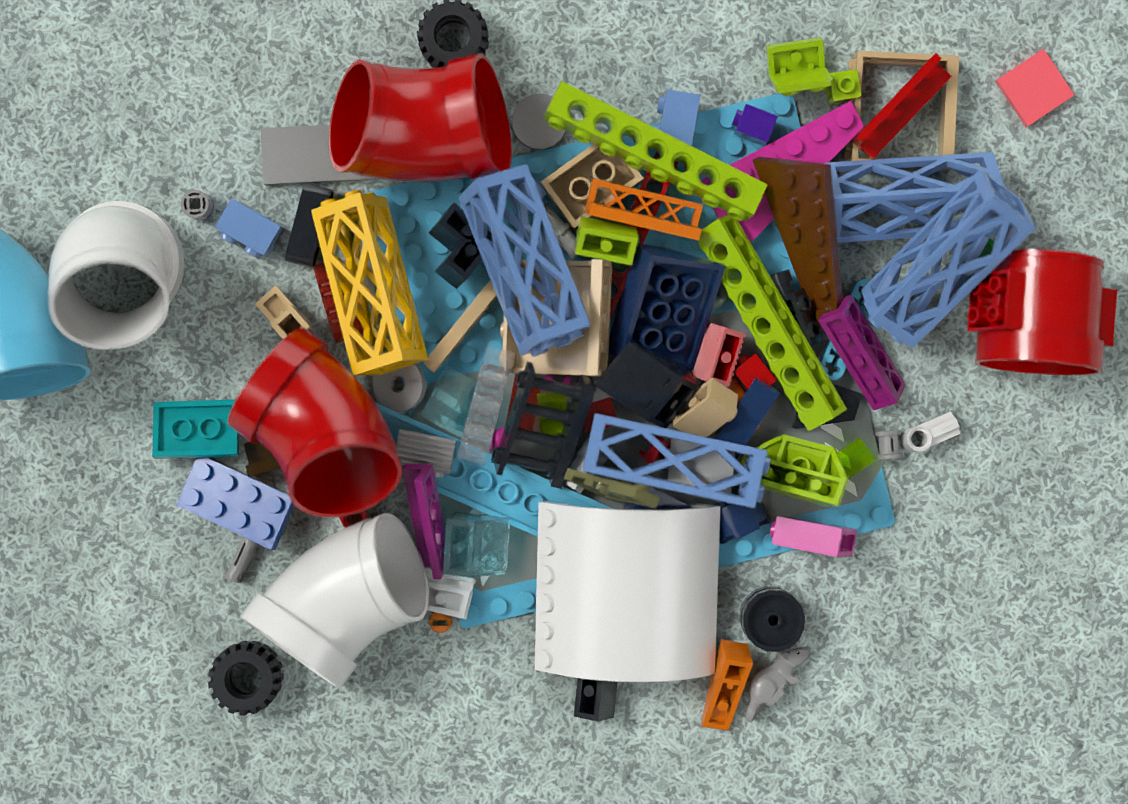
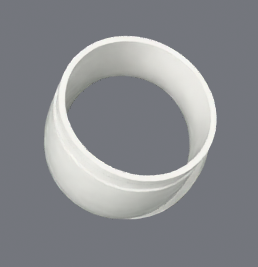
M105 202L81 213L60 235L50 261L49 308L52 320L57 328L72 341L96 349L125 348L140 343L153 335L165 321L169 310V303L178 292L184 274L183 249L174 229L154 211L131 202ZM123 263L148 273L159 284V288L155 295L141 307L127 312L114 313L101 310L87 302L74 286L71 275L84 267L94 264Z
M384 513L375 518L366 519L348 526L306 551L272 583L263 596L258 593L254 596L240 615V618L336 688L341 689L357 667L353 661L370 643L393 629L404 626L407 623L420 621L425 616L429 600L426 571L417 545L408 529L396 516Z

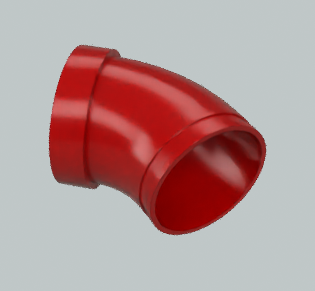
M480 53L452 59L446 67L423 69L393 67L379 63L373 64L362 59L356 60L343 76L332 108L329 127V153L333 167L340 172H351L364 177L411 182L445 181L469 177L474 181L477 178L510 169L512 163V141L509 118L499 80L488 58Z
M300 327L291 332L271 351L248 380L230 411L228 426L253 444L260 442L275 457L283 471L291 501L305 513L320 517H341L362 512L387 498L397 487L401 479L402 466L390 429L379 408L355 376L328 353V345L305 327Z

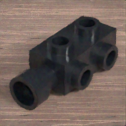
M789 269L770 275L814 351L813 346L822 341L821 329L815 321L811 309L812 303L809 296L806 295L805 289L793 290L790 282L793 279Z

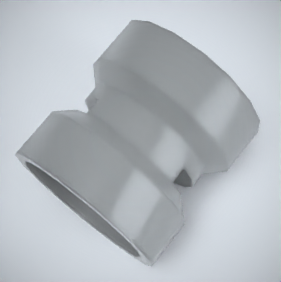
M190 190L181 199L182 211L195 220H205L213 212V200L200 190Z

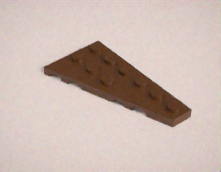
M757 157L752 161L759 180L768 184L764 193L800 287L805 289L806 295L811 300V309L815 321L822 327L818 321L821 315L838 309L843 301L831 164Z

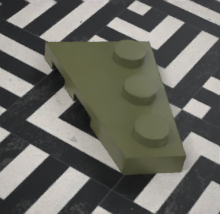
M567 468L564 476L565 480L608 500L656 509L660 499L649 493L650 487L636 482L633 485L618 479L614 481L606 477H599Z

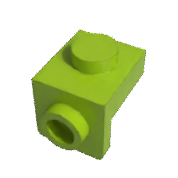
M552 392L537 394L538 405L563 411L567 409L565 395ZM538 417L541 433L554 436L561 434L564 426L562 422Z

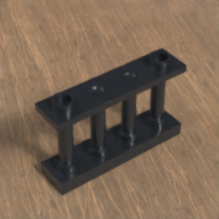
M527 361L524 371L520 370L516 381L518 390L499 447L495 446L493 449L491 462L495 465L496 474L501 476L506 463L544 471L548 475L550 486L562 489L565 480L564 476L575 452L596 391V386L591 376L582 374L578 384L575 383L574 385L535 377L536 373L533 363ZM531 388L571 397L570 409L563 411L528 403L527 400ZM523 413L559 421L564 425L561 434L556 436L519 428L518 426ZM514 438L554 447L553 458H549L546 461L511 453L510 450Z

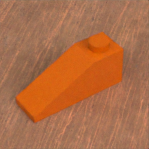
M721 639L715 655V674L710 675L701 721L702 727L729 731L753 665L748 644Z

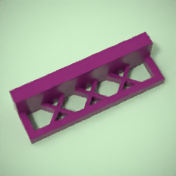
M852 295L846 296L838 309L822 314L818 321L873 411L896 404L906 384Z
M405 464L402 471L417 548L424 567H431L433 579L441 580L451 559L433 464Z

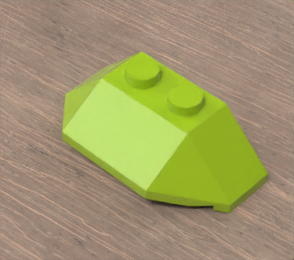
M785 434L756 447L766 450V456L770 457L767 474H762L760 481L764 489L823 507L840 506L848 483V477L834 447ZM744 454L743 460L741 462V465L743 467L745 464L746 455L749 454Z

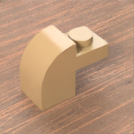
M276 285L255 303L282 339L300 327H305L307 330L312 328L311 323Z

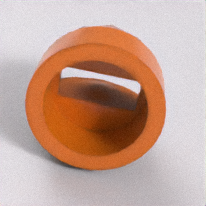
M433 613L429 619L431 629L437 633L446 632L452 624L451 616L440 613ZM433 620H447V625H433Z

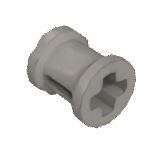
M901 430L875 432V436L879 440L880 453L877 455V460L903 458L902 453L899 452L898 440Z

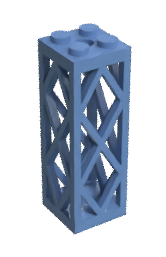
M993 152L825 163L831 164L838 243L913 238L923 227L896 228L908 222L925 226L933 217L926 213L941 205L944 206L980 169L1005 186ZM970 163H980V166H977V165H974V164H970ZM908 167H923L913 173L897 169ZM947 167L969 178L952 185L928 178L927 176ZM851 171L841 177H838L837 172ZM873 172L894 181V183L878 190L854 183L853 181ZM905 187L910 188V189H908V190H901V189H903V188H905ZM912 205H920L916 208L910 207ZM867 210L894 217L895 219L874 228L852 218ZM994 211L992 218L996 217L998 213ZM961 218L951 223L950 230L957 227ZM842 228L852 232H840V230Z
M525 164L475 179L459 196V200L520 356L531 353L532 357H536L548 352V349L556 346L557 349L572 344L573 340L583 336L582 331L591 324L528 165ZM506 196L514 215L505 208ZM527 209L534 214L532 227L529 225ZM503 217L518 229L517 234L502 223ZM488 226L491 228L493 243L487 238ZM506 238L515 244L514 257ZM522 251L528 255L526 270L520 266ZM534 266L541 283L533 277ZM554 278L562 284L560 297L556 293ZM531 287L545 297L544 304L530 293ZM515 295L519 299L520 311L514 307ZM534 308L542 314L541 325Z
M980 169L861 289L865 301L864 306L868 310V319L877 329L884 328L899 344L904 342L913 348L1036 228L1022 199L984 170ZM966 209L957 227L950 230L954 212ZM994 211L998 213L996 217L992 218ZM928 236L925 243L919 245ZM996 236L992 254L978 258L987 241ZM969 243V244L962 250L963 244ZM953 248L950 262L939 272L943 256ZM914 261L904 280L898 283L902 265ZM931 269L930 275L923 277ZM974 274V275L963 285V283L965 282L967 276ZM943 288L938 307L926 310L936 291ZM917 294V295L909 302L910 296Z
M595 413L583 471L755 508L756 502L761 503L764 486L760 484L762 474H767L770 457L766 456L767 451L763 449ZM605 423L631 429L602 439ZM642 434L666 458L632 470L608 445ZM652 434L703 445L673 455ZM599 449L622 470L597 465ZM715 450L738 474L704 485L681 462ZM726 450L749 454L746 455L744 467ZM675 465L696 486L645 474ZM740 484L739 495L720 491Z

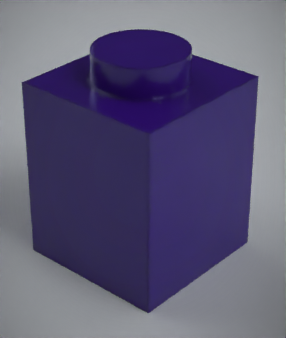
M746 104L742 111L737 109L731 125L736 127L734 135L765 146L768 143L778 116Z

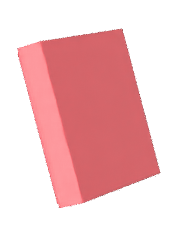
M1044 48L995 81L1025 127H1028L1074 96V93Z

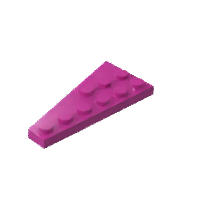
M850 101L730 164V166L759 180L752 161L757 157L829 163L864 125ZM708 176L700 180L704 185H711ZM725 187L727 196L736 198L735 191L730 187ZM765 193L760 200L755 214L747 221L738 220L750 243L774 219ZM719 207L713 208L718 219L728 215L727 211Z

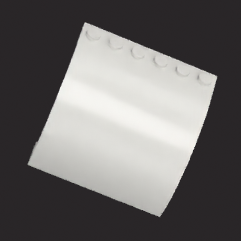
M549 501L539 502L535 670L568 677L619 682L675 681L715 674L720 506L696 503L690 504L693 507L691 509L630 510L581 507Z

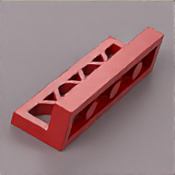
M937 53L913 75L852 140L871 160L885 148L952 77L938 64L942 58Z

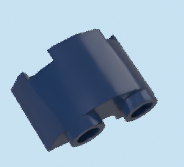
M762 500L761 503L756 502L755 508L734 503L727 504L724 501L714 504V506H720V544H725L734 538L739 539L760 529V526L771 522Z

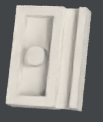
M425 568L429 591L427 611L466 620L476 580L447 572L444 573L441 580L433 579L431 569Z

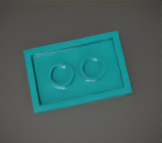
M236 399L153 402L152 457L154 459L239 457V433L228 426V417Z

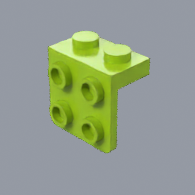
M822 37L766 45L768 78L777 93H781L783 96H793L801 90L809 89L812 92H819L833 85V78L825 68Z

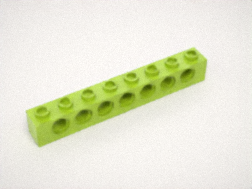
M563 81L560 82L542 118L548 121L547 124L550 127L559 131L564 129L574 134L573 137L576 140L585 144L590 142L600 147L599 150L605 155L611 157L616 155L624 159L625 163L631 168L638 170L642 168L650 172L651 177L657 181H668L677 186L676 189L686 195L693 194L701 198L705 205L712 208L719 207L727 211V214L735 220L747 221L755 214L768 185ZM570 111H579L583 116V120L573 119ZM596 124H605L608 127L609 133L599 132ZM622 136L631 137L634 141V146L625 145L622 141ZM648 149H655L659 153L660 159L651 158L648 154ZM674 162L682 163L685 167V172H678L674 167ZM704 174L708 176L711 185H704L700 181L699 175ZM725 187L732 188L736 193V198L727 196Z
M726 215L702 229L700 239L698 240L701 250L705 252L710 261L726 266L721 281L727 290V294L736 305L744 324L748 326L754 336L758 348L765 355L770 364L771 371L777 376L784 388L785 395L791 400L798 412L800 421L805 424L807 430L810 431L847 410L738 220Z

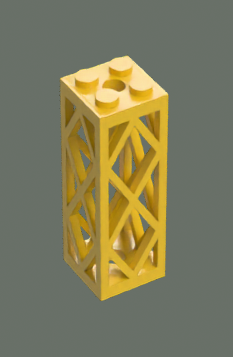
M361 190L347 192L345 198L338 201L337 199H329L321 202V207L315 208L311 212L353 376L382 375L429 360L387 197L377 196L374 192L362 193ZM349 228L355 233L353 242ZM377 236L387 245L385 255L377 242ZM361 241H363L364 244H363L361 256H360V258H359L358 256H359V252H360ZM337 244L346 258V266L335 255ZM369 257L371 260L373 271L367 266ZM365 275L377 287L375 295L363 284ZM368 301L373 305V306H372L371 313H370ZM395 306L405 315L403 326L395 313ZM379 313H381L382 318L380 327L378 329L376 326L378 322ZM355 315L364 328V337L353 327ZM388 330H389V334H390L391 341L386 337ZM385 347L389 352L382 354L383 348Z

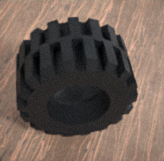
M443 0V4L438 5L436 2L432 4L433 9L430 11L427 9L423 13L424 18L423 20L420 19L418 23L417 39L424 59L429 62L432 68L446 67L450 60L480 53L486 56L485 52L489 46L487 25L478 9L475 10L472 4L469 2L464 4L461 0H455V2ZM449 23L462 24L467 27L470 33L468 44L456 52L445 51L437 43L438 32Z
M247 640L241 641L238 644L229 646L214 659L213 667L209 670L208 674L211 677L208 687L213 689L211 694L213 700L217 698L220 701L218 706L222 709L224 707L229 708L228 712L231 714L239 712V716H246L248 713L255 714L261 709H265L277 697L282 688L281 681L284 679V673H281L283 666L281 661H277L276 657L278 655L275 651L271 653L268 650L269 646L265 644L263 646L258 645V641L250 643ZM237 663H250L258 669L261 675V686L256 692H242L233 684L231 672Z

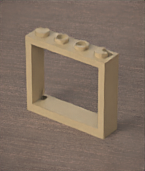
M857 51L853 59H849L848 70L856 69L858 71L861 97L846 100V102H852L861 119L863 65L922 67L934 54ZM939 55L942 59L938 64L952 77L941 88L938 155H953L955 152L959 56ZM856 135L844 147V160H871L870 158L859 157V148L852 142ZM908 167V168H897V169H900V170H916V171H917V170H919V169H921V168H923V167ZM944 167L936 172H949L951 169Z

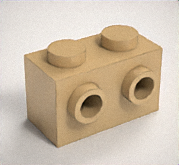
M711 378L701 386L673 420V427L684 433L703 437L712 436L718 428L735 418L738 411V395Z

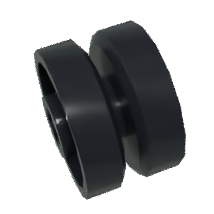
M764 586L753 590L744 599L740 608L739 622L744 634L756 647L767 652H781L791 648L800 640L805 629V614L801 604L789 592L779 587ZM771 615H776L774 617L776 621L774 624L768 621Z

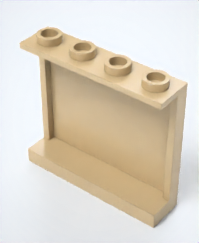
M592 259V261H566L591 324L582 331V337L573 340V343L560 349H557L556 346L548 349V352L536 357H532L531 353L520 356L504 315V322H502L500 327L503 348L499 355L502 372L519 373L520 370L524 371L528 361L533 363L536 374L601 376L608 368L612 262ZM521 260L520 263L524 270H526L527 260ZM534 266L533 277L541 283ZM554 278L556 293L560 297L562 284ZM531 287L530 293L544 304L545 297ZM515 295L514 307L520 311L519 299ZM534 308L541 325L542 314Z

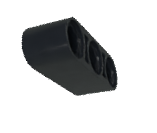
M310 183L304 184L286 250V262L314 268L320 243L311 210L321 207V202L333 199V189Z

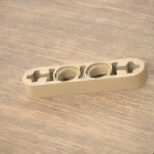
M491 280L428 356L429 360L423 363L433 373L442 366L497 298Z

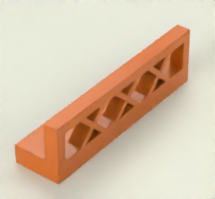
M592 178L584 211L588 215L695 240L700 239L702 229L698 228L703 204ZM598 186L609 188L614 199L606 204L595 203L594 200ZM614 190L622 191L623 193L617 196ZM630 193L635 194L642 204L632 211L626 210L620 201ZM642 196L651 199L645 202ZM657 200L663 201L669 210L660 217L653 216L648 208L650 204ZM617 202L620 208L612 207L611 205ZM669 203L677 204V206L672 209ZM683 207L694 208L691 224L681 223L675 212ZM642 209H645L647 214H642L638 212ZM671 215L674 221L668 220L666 218Z

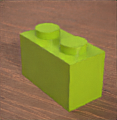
M581 216L575 239V254L632 265L638 242L637 227Z

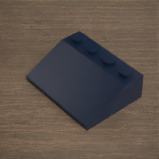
M637 243L633 262L629 268L610 333L608 351L616 358L626 344L632 341L686 367L687 370H694L726 266L668 248Z

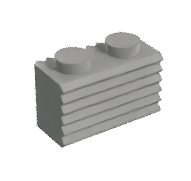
M400 429L396 449L402 469L405 464H433L435 477L444 478V473H451L457 440Z

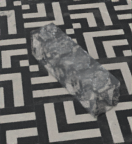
M486 345L457 458L485 465L512 366L514 352Z

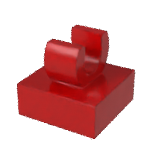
M655 435V438L670 451L671 442ZM651 444L648 452L639 451V454L645 458L644 461L649 464L666 458L653 444Z

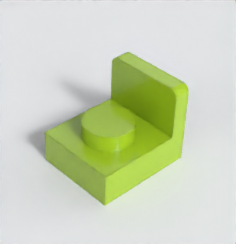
M856 69L829 73L833 78V85L826 87L828 106L840 105L844 100L861 97L859 76Z

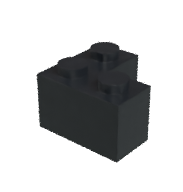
M453 203L428 233L450 250L434 272L457 289L481 262L482 256L463 209L456 203ZM488 230L487 238L493 243L492 233Z

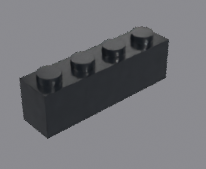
M577 678L573 717L597 722L614 718L618 681Z

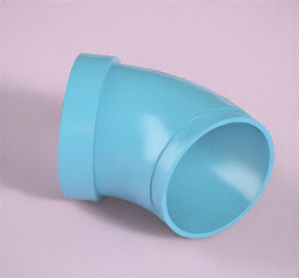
M0 229V401L45 395L80 383L90 375L86 346L66 337L54 324L49 308L48 274L23 246Z

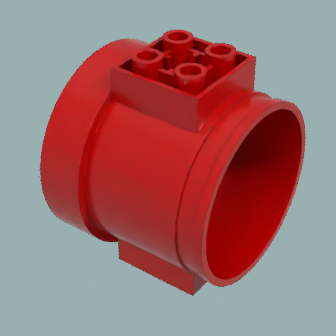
M1013 250L970 292L967 331L978 333L975 364L995 370L1042 375L1075 376L1102 373L1104 347H1113L1117 303V290L1103 287L1102 270L1104 269V260L1091 255L1067 251Z

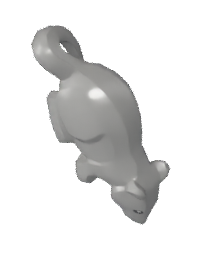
M809 649L781 651L778 653V660L753 675L749 684L750 704L745 716L748 722L752 723L766 706L771 707L786 693L783 690L786 683L792 686L800 679L793 672L797 666L807 660L810 652Z

